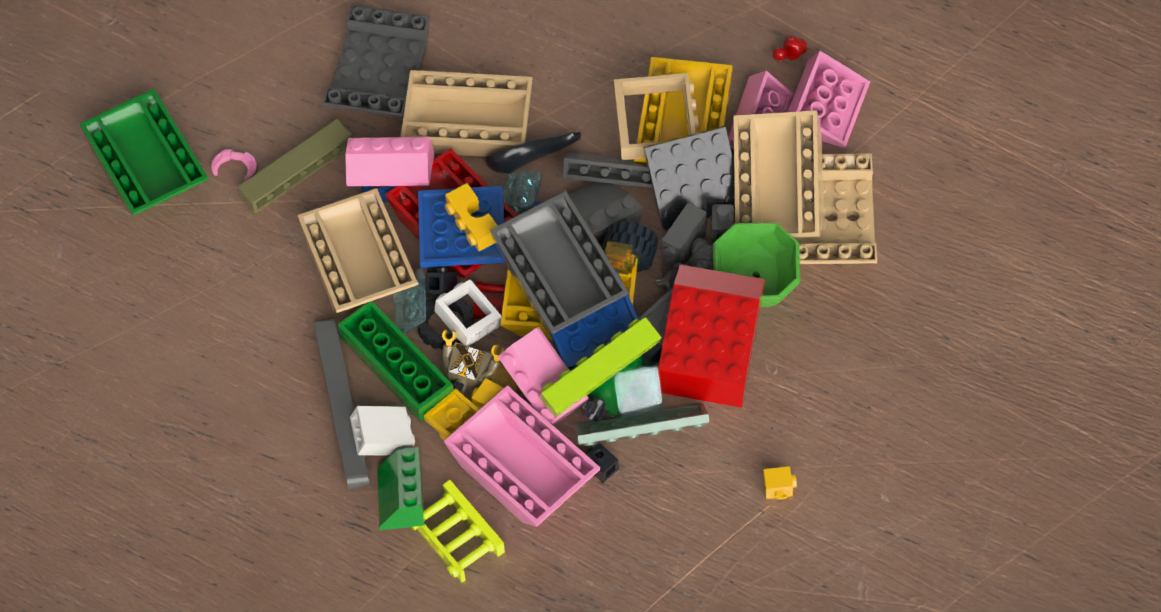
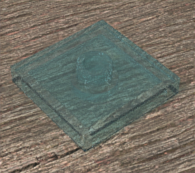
M657 366L614 375L620 417L624 418L664 409Z

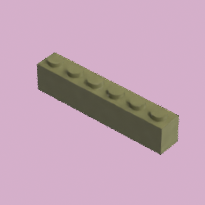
M338 119L326 124L316 134L310 135L307 140L294 146L282 157L275 159L272 164L260 169L256 175L244 180L238 186L241 200L256 214L346 152L348 138H353L352 134Z

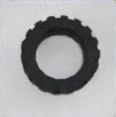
M437 294L432 299L428 298L425 304L420 306L416 319L419 336L421 339L423 338L426 345L430 344L433 349L441 348L443 351V344H446V341L443 339L442 334H437L428 327V320L435 313V303L439 297V294ZM463 298L458 299L448 306L450 310L458 312L462 316V324L466 329L474 324L472 309L470 305H467L466 300ZM453 333L446 334V337L448 339H451L453 337ZM456 337V339H455L454 341H452V345H454L455 342L462 344V343L457 339V337Z

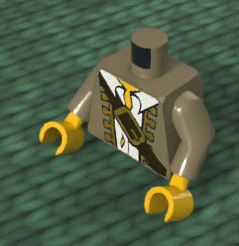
M447 330L443 331L442 337L446 344H443L442 364L444 373L448 375V380L454 384L453 390L457 389L464 395L466 388L474 391L476 387H480L485 378L491 381L496 377L501 364L497 353L499 345H494L491 353L457 342L452 345V341L457 337L456 332L453 331V337L448 339L446 337Z

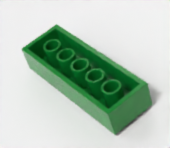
M373 301L366 303L338 324L340 338L420 422L424 420L423 415L453 391V384Z

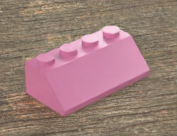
M767 71L749 76L736 116L788 112L793 93ZM733 122L731 131H730L729 136H728L729 144H730V146H732L733 148H734V122Z
M348 138L345 154L347 186L429 185L435 154L431 138Z
M539 327L512 344L498 356L533 408L552 425L564 420L589 399L588 396H585L557 418L553 417L540 400L541 389L549 382L554 384L559 381V375L568 368Z

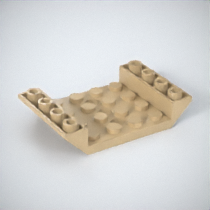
M872 153L822 154L823 224L820 237L795 238L799 242L800 264L877 263L872 190ZM833 215L837 219L835 221H828L826 217ZM849 215H855L858 219L856 221H850L847 219V217Z

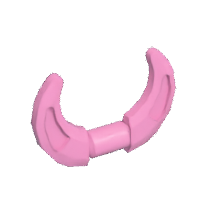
M225 149L212 160L211 168L214 176L218 175L219 166L226 161H230V159L242 161L248 171L244 180L253 177L257 171L255 158L248 152L244 154L235 152L233 149Z

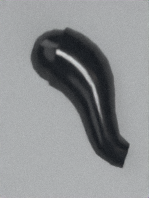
M571 132L557 137L523 143L494 154L486 159L485 162L494 172L510 174L539 158L575 143L581 139V133Z

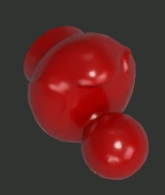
M787 36L783 48L778 47L773 51V58L779 62H782L785 58L795 61L802 54L806 53L807 44L803 38Z

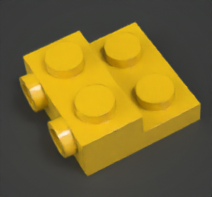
M455 389L423 416L424 420L438 431L440 438L445 441L480 409Z

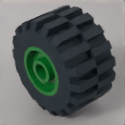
M627 221L614 222V224H610L607 228L602 250L607 257L638 259L637 272H641L642 270H648L653 264L658 246V237L654 232L650 231L651 229L641 224Z

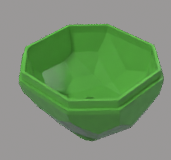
M735 223L713 243V270L749 277L757 275L760 279H765L761 307L776 306L800 284L799 242L777 223Z

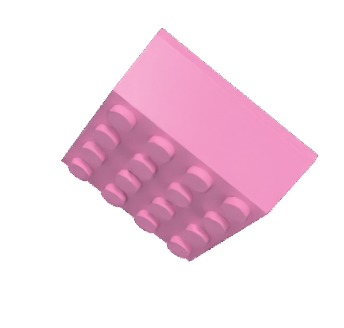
M506 386L444 441L456 461L470 476L522 523L535 527L542 523L600 470V467L509 386Z

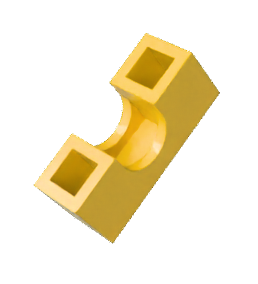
M468 183L445 194V209L450 216L453 215L456 218L455 222L461 231H465L469 244L471 246L475 245L478 251L493 245L495 241L490 230L498 225L490 214L480 218L471 216L472 213L479 210L478 197Z

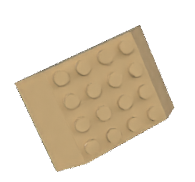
M410 70L401 137H430L435 154H443L451 148L457 155L491 157L503 150L523 144L526 140L533 77Z
M818 111L734 116L735 223H777L793 238L820 237L823 224L822 135Z
M377 188L297 215L307 246L330 303L336 313L418 285Z

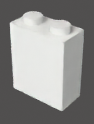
M357 406L350 416L358 455H391L397 449L412 448L415 444V437L410 428L411 419L407 414L406 407Z

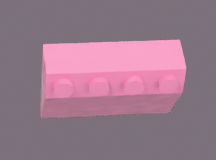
M819 51L807 61L788 112L817 110L822 142L845 148L870 81Z

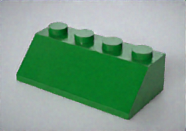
M419 447L397 449L377 468L380 530L425 526Z

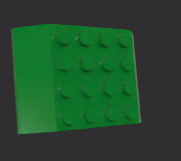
M155 89L80 123L92 152L126 210L133 216L208 180V176Z

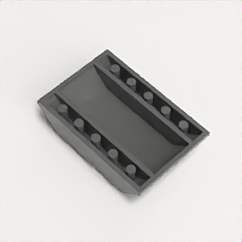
M566 191L490 230L502 259L540 322L551 334L629 294Z

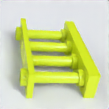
M449 480L443 484V497L424 510V521L448 504H453L456 507V513L431 531L426 525L411 528L414 531L417 529L448 565L447 570L453 578L458 577L461 582H464L465 574L463 569L488 551H493L499 557L505 552L504 542L452 481ZM467 520L470 524V528L445 546L437 539L439 535L459 521ZM474 536H480L484 540L480 547L459 562H456L450 555L452 551Z

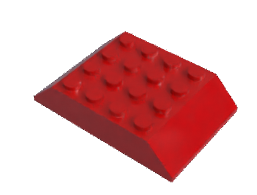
M450 148L433 160L429 185L396 186L386 193L385 196L399 220L419 240L418 191L457 189L466 183L471 188L489 186ZM504 202V222L518 215ZM483 264L444 267H448L449 271L457 272L458 277L465 278Z
M679 265L673 286L659 362L657 393L742 408L765 279Z

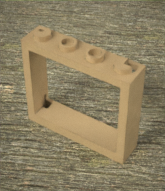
M688 73L614 79L622 160L646 158L643 147L660 143L629 144L624 96L683 91L688 135L696 133L695 128H698V116H693V111L696 110V100L691 98V93H694V84L689 82Z

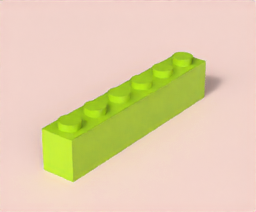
M646 317L641 321L638 318L628 325L629 329L626 332L622 333L619 331L611 337L612 342L608 345L601 344L593 351L595 353L589 359L587 356L583 357L576 363L578 367L572 371L567 369L559 375V381L554 384L549 382L541 389L542 393L539 398L554 418L560 416L659 343L661 336Z

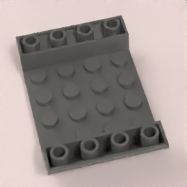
M351 5L347 18L348 33L332 87H327L322 105L403 118L410 70L421 71L426 53L430 16Z

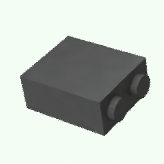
M687 203L663 237L662 262L668 268L673 269L676 263L685 265L691 257L693 242L698 238L705 237L706 211Z

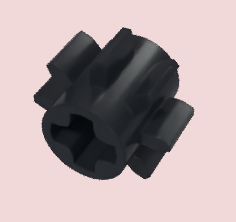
M592 395L591 399H587L581 404L580 407L585 409L582 415L595 422L599 418L605 419L609 411L605 408L607 402Z

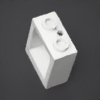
M471 280L457 284L447 294H441L435 303V313L452 333L453 331L456 332L457 339L463 345L470 346L500 327L502 316ZM466 294L473 299L486 315V317L467 329L448 308L450 304Z

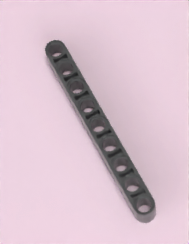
M335 318L314 322L348 490L369 486L370 482L364 455L357 454L350 416L354 412V406Z

